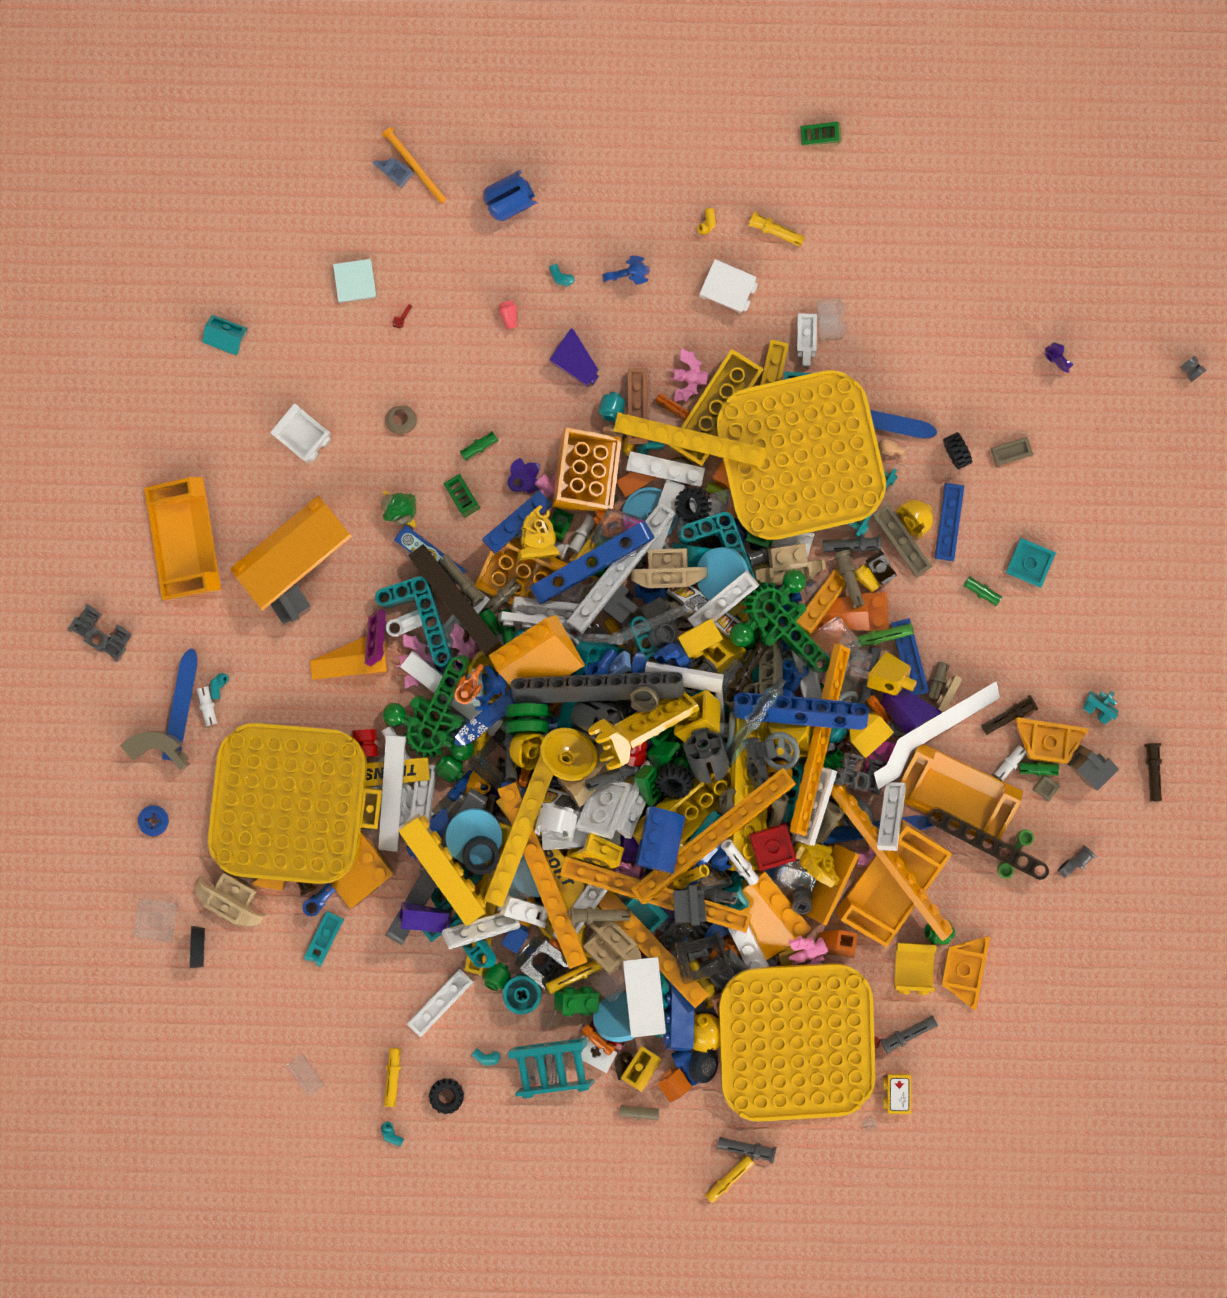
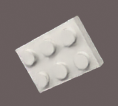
M614 781L599 787L586 801L575 828L581 832L593 833L613 839L616 825L633 786L630 783Z

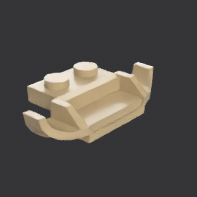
M802 543L769 548L770 567L756 569L754 573L758 583L767 582L769 584L774 582L775 586L782 585V578L790 569L800 570L804 573L806 581H808L818 572L826 570L825 560L808 561L806 544Z
M687 548L648 550L649 569H633L631 572V580L646 588L689 587L707 577V567L688 568Z
M225 871L222 873L216 886L207 885L203 878L199 877L195 885V891L205 908L236 926H254L263 922L266 915L252 911L253 907L250 906L258 889Z
M593 921L591 924L585 922L587 926L595 931L596 935L583 948L609 975L622 965L623 961L642 959L637 944L614 921Z

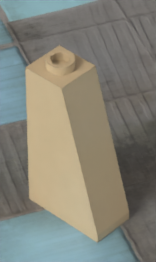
M597 743L594 745L597 751V764L589 776L577 781H568L556 777L560 786L579 808L598 789L588 791L584 785L587 783H584V781L610 771L606 765L614 758L600 762V755L606 751L603 749L602 744Z

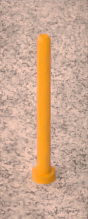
M393 127L387 128L381 134L384 139L388 138L437 200L440 203H444L446 197L395 136Z

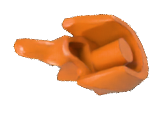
M479 664L471 672L470 678L466 679L465 675L460 678L454 689V698L458 703L469 704L479 694L482 684L477 686L478 676L484 668L482 664Z

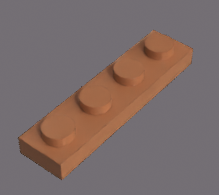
M628 368V415L648 419V369ZM628 435L629 444H648V439Z

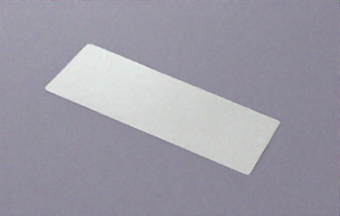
M658 957L623 961L631 1037L665 1034L666 1028Z

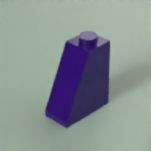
M571 328L549 360L550 363L588 388L590 384L594 385L599 378V375H597L598 368L576 332Z
M904 688L895 696L884 692L883 699L880 702L888 715L905 734L942 713Z
M402 901L398 922L401 929L442 933L446 927H450L451 916H449L448 910Z

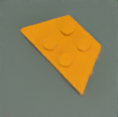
M1015 718L1028 759L1068 764L1072 754L1077 750L1081 740L1089 731V728Z
M989 936L949 946L941 985L973 1010L977 1009L990 942Z

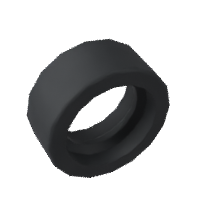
M486 836L471 838L463 848L462 858L465 867L477 875H485L492 872L499 862L497 844ZM484 844L492 851V859L485 866H476L469 858L471 849L476 845Z

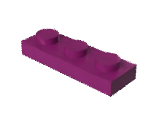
M381 609L368 618L365 664L369 666L380 661L384 655L383 643L385 640L386 612Z

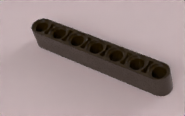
M422 544L408 556L487 658H490L489 655L503 645L426 546Z
M933 807L928 811L929 822L941 830L1038 880H1043L1048 876L1049 868L1040 859L942 808ZM933 812H940L942 818L939 821H933L931 819ZM953 820L959 822V827L956 830L948 828L949 823ZM970 829L976 831V836L973 839H968L965 835ZM987 838L993 840V845L990 848L983 846V841ZM1004 847L1009 848L1011 851L1007 857L1000 855V851ZM1021 856L1028 859L1027 864L1024 866L1017 864V860ZM1039 865L1045 867V871L1041 875L1035 874L1034 871Z

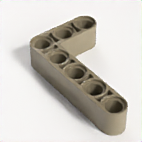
M768 624L765 626V630H766V631H767V629H768V627H769ZM760 630V632H759V642H761V638H762V636H761V634H760V633H761V630ZM781 638L773 645L767 646V650L759 661V682L746 685L743 690L744 693L783 696V640ZM727 690L723 695V700L733 712L735 695Z

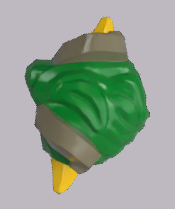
M383 491L385 498L381 503V508L384 511V520L393 522L396 525L408 524L416 527L413 519L416 514L415 495L411 493L391 495L389 492Z

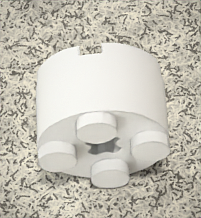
M544 803L543 807L539 810L534 832L539 836L541 832L545 834L544 838L553 841L566 842L567 838H569V841H572L578 817L573 814L574 810L572 808L563 807L559 809L555 808L552 804Z

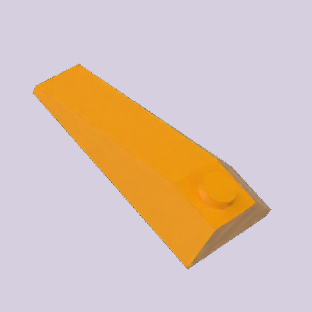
M367 636L311 660L312 680L388 672L385 640L383 643L384 655L380 661H377L372 666L365 664Z

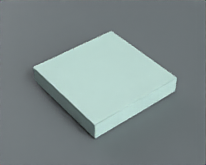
M371 259L333 264L339 303L377 297Z

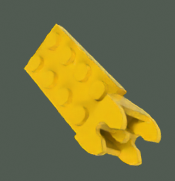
M684 692L679 698L659 699L658 707L655 710L649 712L638 711L615 725L602 719L592 725L588 733L589 735H594L601 732L595 738V741L603 743L602 747L606 751L600 755L599 759L600 762H604L614 758L606 765L608 770H613L629 762L631 747L634 748L641 745L644 741L676 725L681 720L692 716L700 709L698 704Z

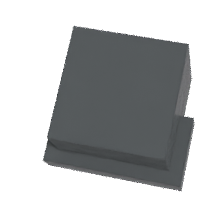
M297 583L270 604L283 626L290 622L295 623L300 619V616L310 611L311 608Z
M622 584L602 609L626 629L629 628V623L632 619L638 616L643 617L644 615L640 608L631 602L635 596Z
M1079 745L1077 750H1075L1078 754L1068 763L1088 786L1097 791L1119 770L1109 758L1105 759L1100 753L1096 755L1093 751L1082 745Z
M690 885L688 890L673 891L675 925L691 923V926H699L701 922L707 921L704 890H697V885Z

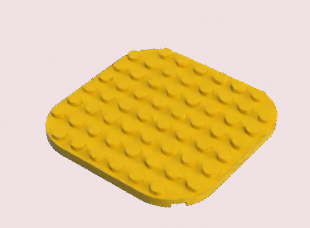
M827 370L742 389L730 396L722 405L716 423L717 436L767 448L763 467L723 458L736 516L741 525L752 535L765 540L784 539L863 520L874 513L879 507L886 491L885 473L867 396L862 386L843 372Z
M249 723L239 726L229 736H226L217 754L208 831L209 851L220 868L231 875L239 877L312 884H327L342 878L352 868L359 850L367 775L366 756L360 744L350 735L338 730Z
M840 963L758 967L741 971L727 982L719 999L721 1086L724 1098L734 1112L742 1118L751 1121L839 1117L859 1110L865 1101L870 1098L875 1086L873 994L869 983L860 972Z

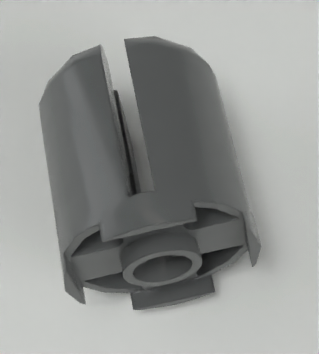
M602 701L577 702L570 714L574 730L583 733L593 741L601 732L589 735L588 730L592 725L602 719L615 725L624 719L621 711Z
M700 728L691 732L692 735L687 739L686 743L684 741V751L694 778L703 783H712L707 764L710 762L716 781L723 779L729 770V761L720 734L709 731L708 728ZM702 743H706L707 747L703 748Z

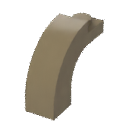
M163 731L139 733L120 745L132 760L138 759L149 749H159L169 756L179 770H183L190 765L188 756L182 750H178L184 744L175 736Z

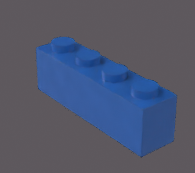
M687 971L695 979V971ZM665 977L669 986V991L664 998L668 1004L664 1014L666 1033L663 1035V1043L666 1045L665 1050H692L694 1043V1007Z

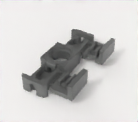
M86 604L85 610L80 617L74 618L68 627V631H75L85 638L84 642L99 652L105 651L116 658L115 662H118L121 659V655L126 651L125 647H121L127 644L133 634L118 624L115 626L116 633L110 637L99 629L92 628V626L96 625L94 622L102 616V613ZM95 634L102 636V642L98 645L92 642V637Z
M749 737L742 740L747 751L748 759L745 760L749 778H752L754 789H757L768 780L764 757L766 759L777 757L773 739L759 741L758 737Z
M845 753L842 765L844 768H837L838 776L835 778L834 783L842 786L844 783L848 784V788L866 792L868 789L872 790V794H880L881 788L875 787L877 783L874 772L881 769V766L887 765V762L869 759V769L866 773L855 771L857 767L855 763L858 762V759H863V756ZM860 776V784L857 785V780Z

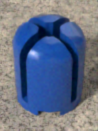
M521 170L486 187L483 191V200L489 206L490 214L498 221H505L538 203L532 199L535 197V194L529 182L519 175L523 173Z

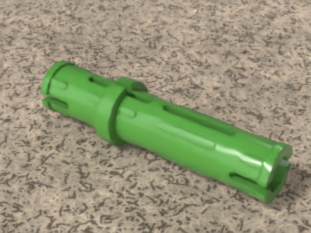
M912 623L881 631L873 630L869 634L856 636V644L858 648L872 644L876 646L880 642L914 635V628Z

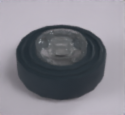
M710 1049L704 1053L695 1051L689 1062L691 1078L699 1083H708L716 1075L718 1069V1056Z

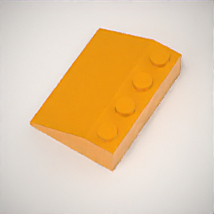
M565 428L560 440L552 507L568 510L613 511L622 438Z
M514 538L498 553L494 554L490 551L475 587L495 596L499 589L504 588L514 578L517 580L515 584L520 583L521 588L510 597V600L507 602L508 604H513L514 596L536 599L530 587L566 566L567 563L555 557L518 561L517 552L523 548L520 540ZM556 578L554 586L560 587L563 578Z
M557 615L543 619L489 655L497 672L509 685L516 678L569 676L585 666Z
M361 829L359 850L355 863L342 878L331 882V884L349 908L352 909L393 877L396 872Z
M835 843L833 846L829 845L832 848L830 855L834 859V870L840 880L832 888L818 880H813L809 887L812 892V908L809 913L804 914L824 925H827L859 857V854Z
M755 870L754 872L759 877L756 884L749 885L746 879L742 881L743 887L741 891L749 901V907L740 911L752 914L749 926L767 961L789 947V939L794 940L799 936L803 937L811 928L802 916L793 910L792 904L765 871Z

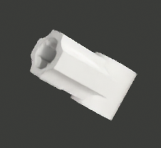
M418 610L390 620L386 624L387 633L392 637H399L404 633L423 626ZM393 623L400 625L398 633H391L390 626Z

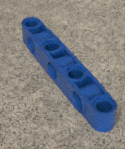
M646 521L640 522L533 584L530 589L539 605L543 604L649 543L655 537ZM623 539L631 541V545L628 548L621 546ZM591 558H595L598 561L597 565L593 568L587 566V562ZM558 577L564 579V583L560 587L554 586V580Z
M738 693L734 697L733 714L740 719L862 730L868 725L869 708L865 704L837 700Z

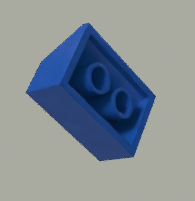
M648 807L635 866L674 874L685 816L665 809Z

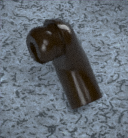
M628 1052L621 1053L614 1062L618 1080H622L621 1077L625 1072V1067L633 1059L632 1055Z

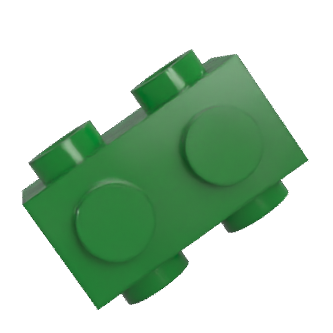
M583 986L580 989L564 987L555 992L554 1009L562 1013L563 1016H573L574 1013L586 1016L591 1015V1012H598L599 993L589 986Z

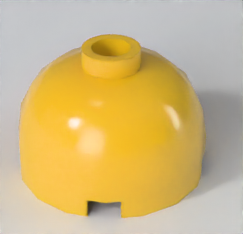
M912 499L904 502L896 509V515L900 514V521L911 536L918 535L917 538H921L932 528L934 522L933 510L928 503Z
M521 731L513 737L509 753L515 764L526 770L535 769L540 756V746L544 739L542 734L535 731Z
M709 1013L694 1016L693 1049L703 1053L712 1048L714 1050L720 1047L719 1018Z

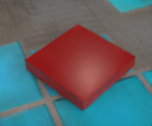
M786 823L749 833L759 871L797 861Z

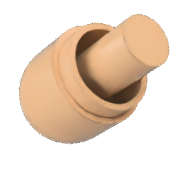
M883 439L878 444L879 451L889 456H894V454L903 456L905 448L897 446L898 443L889 439Z

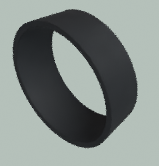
M191 926L190 968L204 967L205 928Z

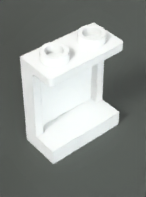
M715 259L699 297L705 300L710 299L737 311L741 315L742 311H747L751 301L748 300L750 293L754 294L757 289V277Z
M295 403L270 432L307 464L309 461L313 462L318 457L319 449L329 444L331 441L330 436L332 435Z

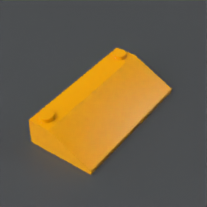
M187 477L145 487L144 492L162 601L220 591L221 584L203 477Z
M318 495L246 556L237 561L230 570L263 611L352 536Z
M925 744L915 748L899 783H905L906 785L905 804L926 814L933 807L942 808L999 839L1003 836L1023 796V790ZM938 811L933 812L931 815L939 820L942 818V814ZM955 820L949 823L956 828L959 827V822ZM970 829L967 831V833L976 836L975 830ZM987 838L984 840L993 845L992 839Z
M903 819L901 820L898 849L893 852L902 859L905 868L914 875L920 888L927 891L952 853ZM875 854L835 912L841 921L887 948L916 906L877 854Z

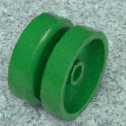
M521 703L506 706V717L514 719L506 723V734L516 735L521 731H535L542 735L549 733L548 722L538 720L548 717V705Z

